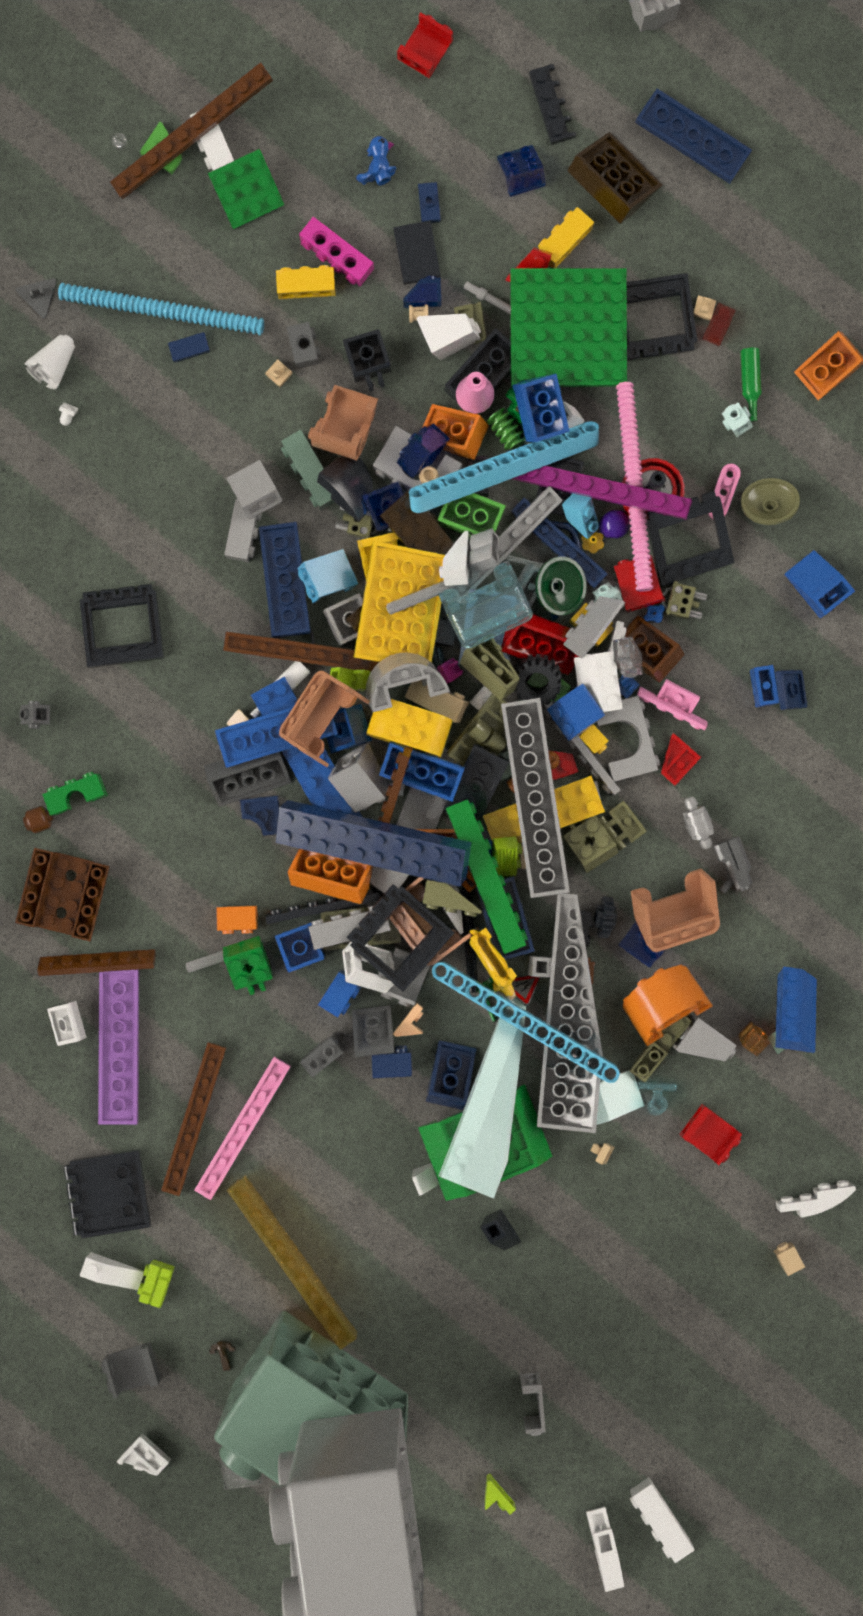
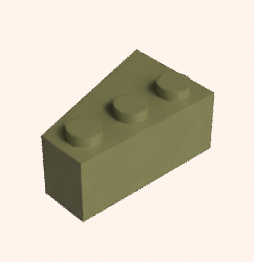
M489 630L464 651L460 664L502 702L515 690L520 678L510 661L504 657L501 652V646L497 645L492 637V631Z

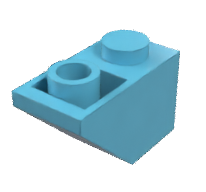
M572 494L562 504L566 519L586 539H589L599 528L592 498Z

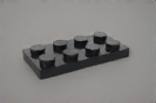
M475 743L464 765L465 769L453 802L448 800L443 812L447 813V807L468 799L469 803L473 802L477 811L474 814L476 821H481L510 760Z

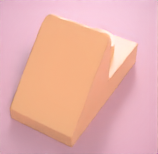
M419 1003L414 1005L393 1032L394 1036L423 1034V1031L412 1023L413 1021L417 1022L424 1014L422 1012L423 1007Z

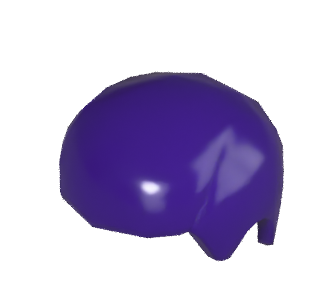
M611 510L605 513L599 522L600 532L606 538H622L628 533L630 528L628 515L620 510Z

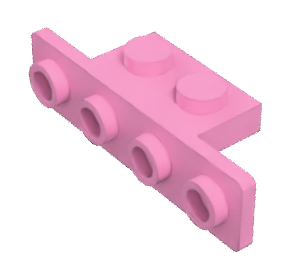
M667 679L657 695L643 687L638 689L637 695L644 702L655 704L659 710L672 713L678 720H686L695 729L705 730L707 728L708 722L692 714L700 696Z

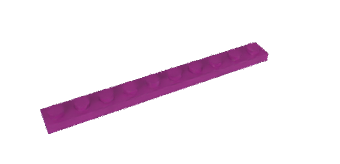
M543 466L512 478L521 482L543 487L550 486L552 489L685 520L692 503L690 498L549 466Z

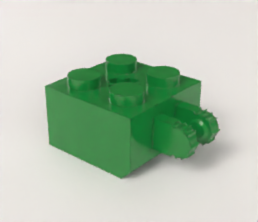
M260 936L223 947V960L235 990L247 987L249 994L253 995L255 994L253 985L259 984L260 990L262 992L266 991L264 981L272 979V969Z

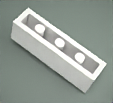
M219 125L196 141L200 152L204 151L207 156L204 158L208 170L211 168L215 170L234 161Z
M649 1477L630 1489L632 1496L630 1501L635 1509L639 1508L641 1510V1518L646 1525L650 1524L653 1530L651 1532L656 1541H661L664 1545L662 1549L668 1559L671 1557L676 1563L694 1551L689 1537Z

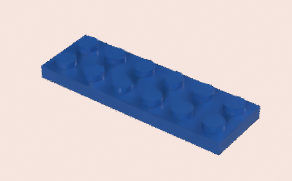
M293 707L215 730L226 768L295 747L279 735L280 727ZM334 719L331 720L320 739L338 734Z

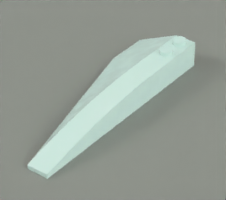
M508 997L506 998L526 1010V1006L516 998L510 1000ZM506 1006V1009L503 1010L506 1016L514 1014V1010L510 1006ZM525 1016L520 1019L522 1026H524ZM500 1017L439 1173L441 1178L493 1199L508 1162L523 1031Z

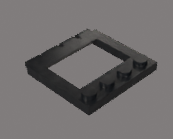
M688 273L627 282V303L680 295L685 333L630 342L627 322V361L640 359V351L643 353V358L659 356L658 349L660 348L662 355L677 353V346L679 345L680 352L694 350V343H697V334Z
M714 491L700 495L701 502H699L698 496L690 498L692 503L686 520L712 512L720 548L681 560L677 563L667 565L658 529L686 520L655 512H647V531L661 586L735 563L721 499L719 496L716 497Z
M152 584L138 585V592H135V586L119 588V595L116 593V588L100 590V597H98L97 591L83 592V599H80L88 668L164 659L157 591L152 590ZM147 604L151 641L96 648L92 611Z
M392 884L384 894L390 900L386 902L381 897L371 909L377 915L374 917L368 912L358 923L363 928V931L361 932L355 927L347 938L352 942L350 946L404 992L455 932L402 886L398 889ZM404 901L433 928L394 971L365 945Z

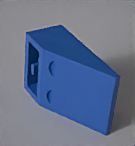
M815 550L784 574L819 618L828 614L855 592L847 580Z

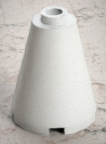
M68 335L57 336L26 361L25 365H28L26 367L28 373L39 383L42 380L48 383L46 387L57 389L75 348L73 339Z

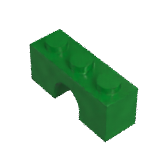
M89 772L82 775L83 779L78 781L71 779L64 782L65 786L58 788L56 785L46 789L47 792L42 795L50 816H56L72 810L70 797L76 791H80L84 795L86 802H93L108 796L100 774Z

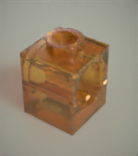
M752 1022L738 1035L742 1046L756 1056L770 1044L766 1032Z

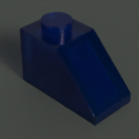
M427 276L421 279L403 298L404 308H409V305L423 307L425 304H428V307H441V278Z

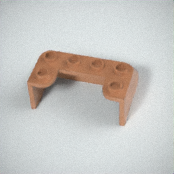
M702 869L687 874L685 877L686 891L652 901L651 893L646 888L631 891L635 920L647 946L652 951L666 950L714 934L719 929L720 919L715 880Z

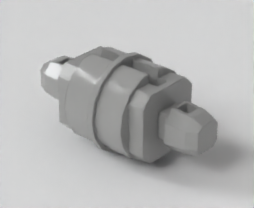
M686 798L684 803L688 811L683 813L686 829H688L689 835L693 840L700 839L699 843L703 849L711 848L713 843L709 835L714 834L711 817L705 806L697 807L698 802L696 798Z

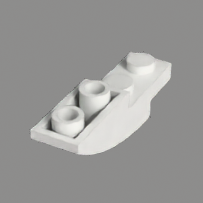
M847 1180L838 1181L836 1185L821 1183L818 1184V1187L813 1188L814 1196L810 1193L801 1194L800 1198L784 1196L781 1197V1200L776 1201V1206L780 1212L796 1210L800 1217L811 1216L840 1204L856 1188Z
M602 1506L588 1510L586 1515L605 1592L624 1587L622 1571L606 1508Z

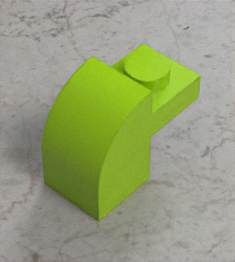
M337 667L331 668L330 675L355 691L366 690L370 671Z

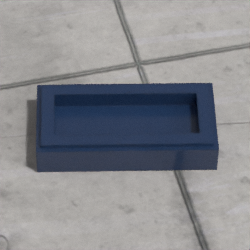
M204 332L168 343L174 363L210 352Z

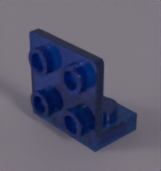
M533 145L524 146L497 156V161L506 177L507 191L510 197L546 186L544 166Z

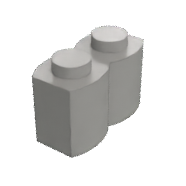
M493 528L471 535L470 542L468 543L470 550L468 557L469 566L477 573L498 566L500 543L499 537Z

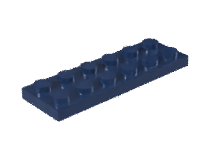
M659 89L655 90L635 121L636 124L729 184L752 151Z
M297 522L259 527L272 638L310 634L305 584L300 579L297 569L302 564Z

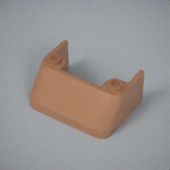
M318 671L312 677L281 725L279 735L309 757L328 767L329 764L320 758L325 747L324 741L320 737L340 706L349 708L355 704L357 698L367 704L370 701L326 672Z
M421 877L405 888L419 902L423 900L425 887L421 882L426 878ZM404 901L389 918L413 950L433 928ZM451 929L455 933L427 965L431 966L473 936V934L469 932L462 937L457 930Z

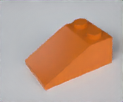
M838 331L796 369L794 373L819 401L863 365V356L843 332Z
M432 404L418 439L457 456L475 460L489 425L481 415Z

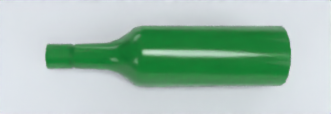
M752 347L740 351L742 394L748 402L749 413L751 414L749 420L756 422L757 401L762 393L759 348Z

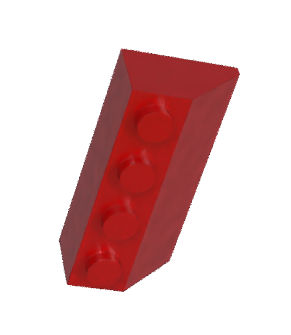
M520 609L515 610L513 616L509 619L501 645L502 652L522 659H528V655L531 654L533 657H536V654H540V657L547 655L548 660L554 659L555 665L558 664L561 673L569 675L574 667V658L579 657L563 645L567 640L565 635L570 630L569 627Z

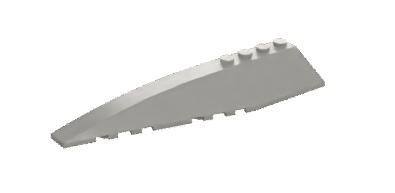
M558 894L546 1023L603 1056L578 896L576 894ZM557 1037L554 1039V1044L557 1047H562L565 1041L562 1037ZM544 1045L537 1127L596 1133L601 1078ZM572 1048L571 1055L573 1057L581 1056L582 1051L580 1048ZM590 1058L588 1065L592 1068L597 1067L599 1061L596 1058Z

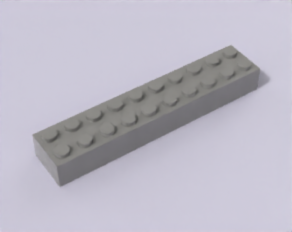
M536 698L501 704L530 896L534 898L568 893L570 890L541 700Z

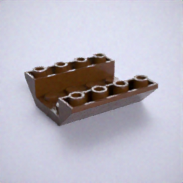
M34 848L15 923L33 928L40 927L91 942L110 866L67 854ZM69 870H73L76 873V878L73 881H69L66 877ZM60 907L65 908L67 911L64 918L57 916V910Z

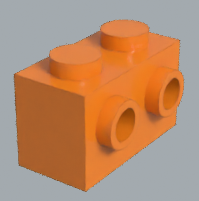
M257 906L217 907V931H222V934H234V930H242L243 934L253 933L254 929H258Z

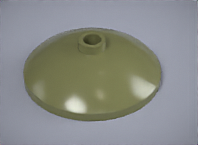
M776 478L761 479L752 483L745 489L741 498V507L744 514L752 521L763 525H776L788 521L796 514L800 505V496L797 489L789 482Z

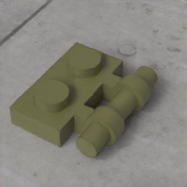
M622 801L608 812L612 817L611 820L607 821L604 816L599 818V821L620 851L626 847L622 841L627 837L630 843H632L647 832L625 801ZM614 824H617L621 829V834L617 835L612 828Z

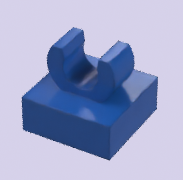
M626 672L618 680L620 694L625 699L640 685Z

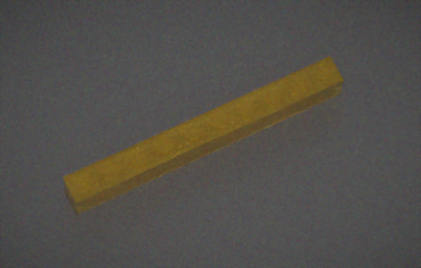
M242 1176L228 1187L227 1192L338 1348L342 1350L357 1338L356 1329L247 1176Z

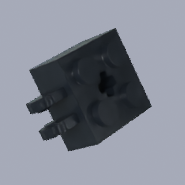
M380 329L344 339L343 345L355 383L366 380L369 391H373L374 386L370 378L377 376L379 386L381 388L385 387L382 375L391 372V365ZM365 354H369L370 357L365 358Z

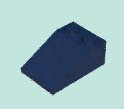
M438 1041L425 1102L461 1110L464 1109L468 1099L476 1048Z

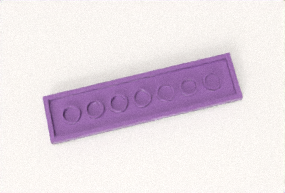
M139 969L99 972L98 1124H138Z

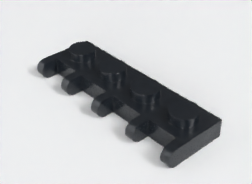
M554 64L529 71L530 80L551 145L576 138L575 132L568 133L565 124L571 121V117H563L560 105L566 103L565 98L558 99L554 89L560 86L559 80L552 81L549 73L555 70Z

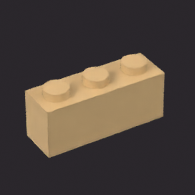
M422 680L412 682L405 695L407 699L437 714L452 719L454 723H460L469 704L468 701L464 700L466 696L458 692L454 694L448 692L430 697L428 687L422 685Z

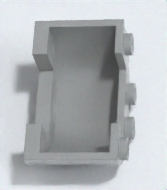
M406 652L390 655L380 661L371 671L366 684V698L370 701L369 705L373 712L392 708L388 688L422 680V685L428 687L430 697L450 691L444 678L429 660L420 655Z

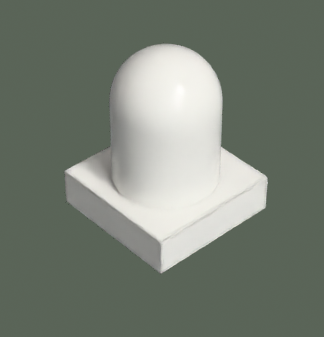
M63 403L59 408V411L62 412L60 416L61 424L68 426L72 421V417L77 413L78 408Z

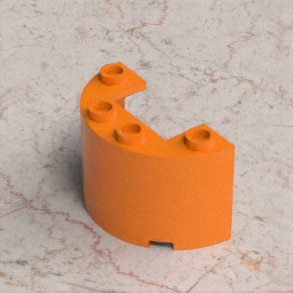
M682 964L665 970L663 968L658 969L652 977L640 980L637 983L638 987L623 999V1010L646 1046L662 1038V1030L694 1011L696 1016L713 1007L686 966H682Z

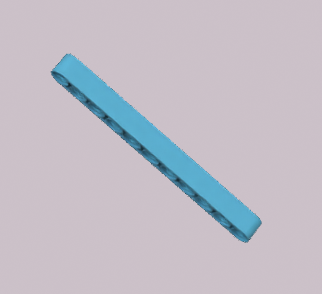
M593 421L585 422L569 428V432L535 443L532 442L415 486L409 490L411 510L415 513L428 511L593 448L599 444V425Z
M439 962L433 966V977L605 1082L614 1083L618 1080L619 1069L614 1063L450 964ZM439 965L446 968L445 976L437 974L436 969ZM455 976L462 977L463 984L461 986L454 984L453 978ZM471 986H477L480 989L478 996H473L470 993ZM494 996L497 1004L489 1006L486 1001L487 997ZM504 1007H512L514 1014L506 1016L503 1012ZM523 1016L531 1020V1024L527 1027L522 1026L520 1023V1019ZM539 1027H545L548 1030V1034L545 1037L537 1034ZM562 1037L565 1044L562 1047H557L554 1044L555 1038ZM572 1048H580L582 1051L581 1056L573 1057L571 1055ZM596 1058L599 1061V1065L592 1068L588 1065V1060ZM613 1068L616 1071V1075L612 1078L605 1075L606 1069Z

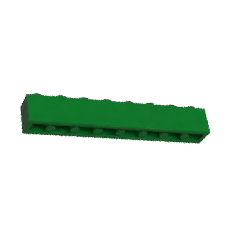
M467 799L447 807L446 811L457 838L472 842L468 866L503 953L506 954L526 946L525 941L528 938L524 929L520 930L518 922H521L517 911H512L510 906L513 904L512 898L509 893H505L503 888L506 885L502 874L498 876L495 869L499 866L495 856L491 857L488 850L491 849L487 838L483 839L481 832L484 829L481 821H476L474 814L477 811L473 802L469 803Z

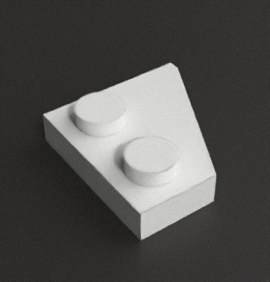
M142 1433L122 1454L117 1463L121 1465L127 1463L133 1465V1469L144 1470L149 1474L157 1476L167 1466L171 1458Z

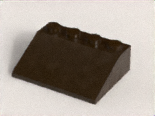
M610 132L578 153L567 170L620 224L631 217L662 186Z

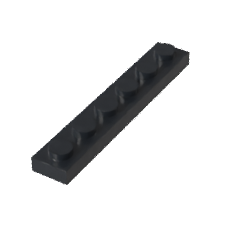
M370 888L362 904L379 901L381 898L379 890L375 891L374 888ZM332 896L326 898L324 902L318 903V900H313L301 907L299 904H294L282 911L280 908L269 910L265 918L267 924L360 904L340 898L337 899Z

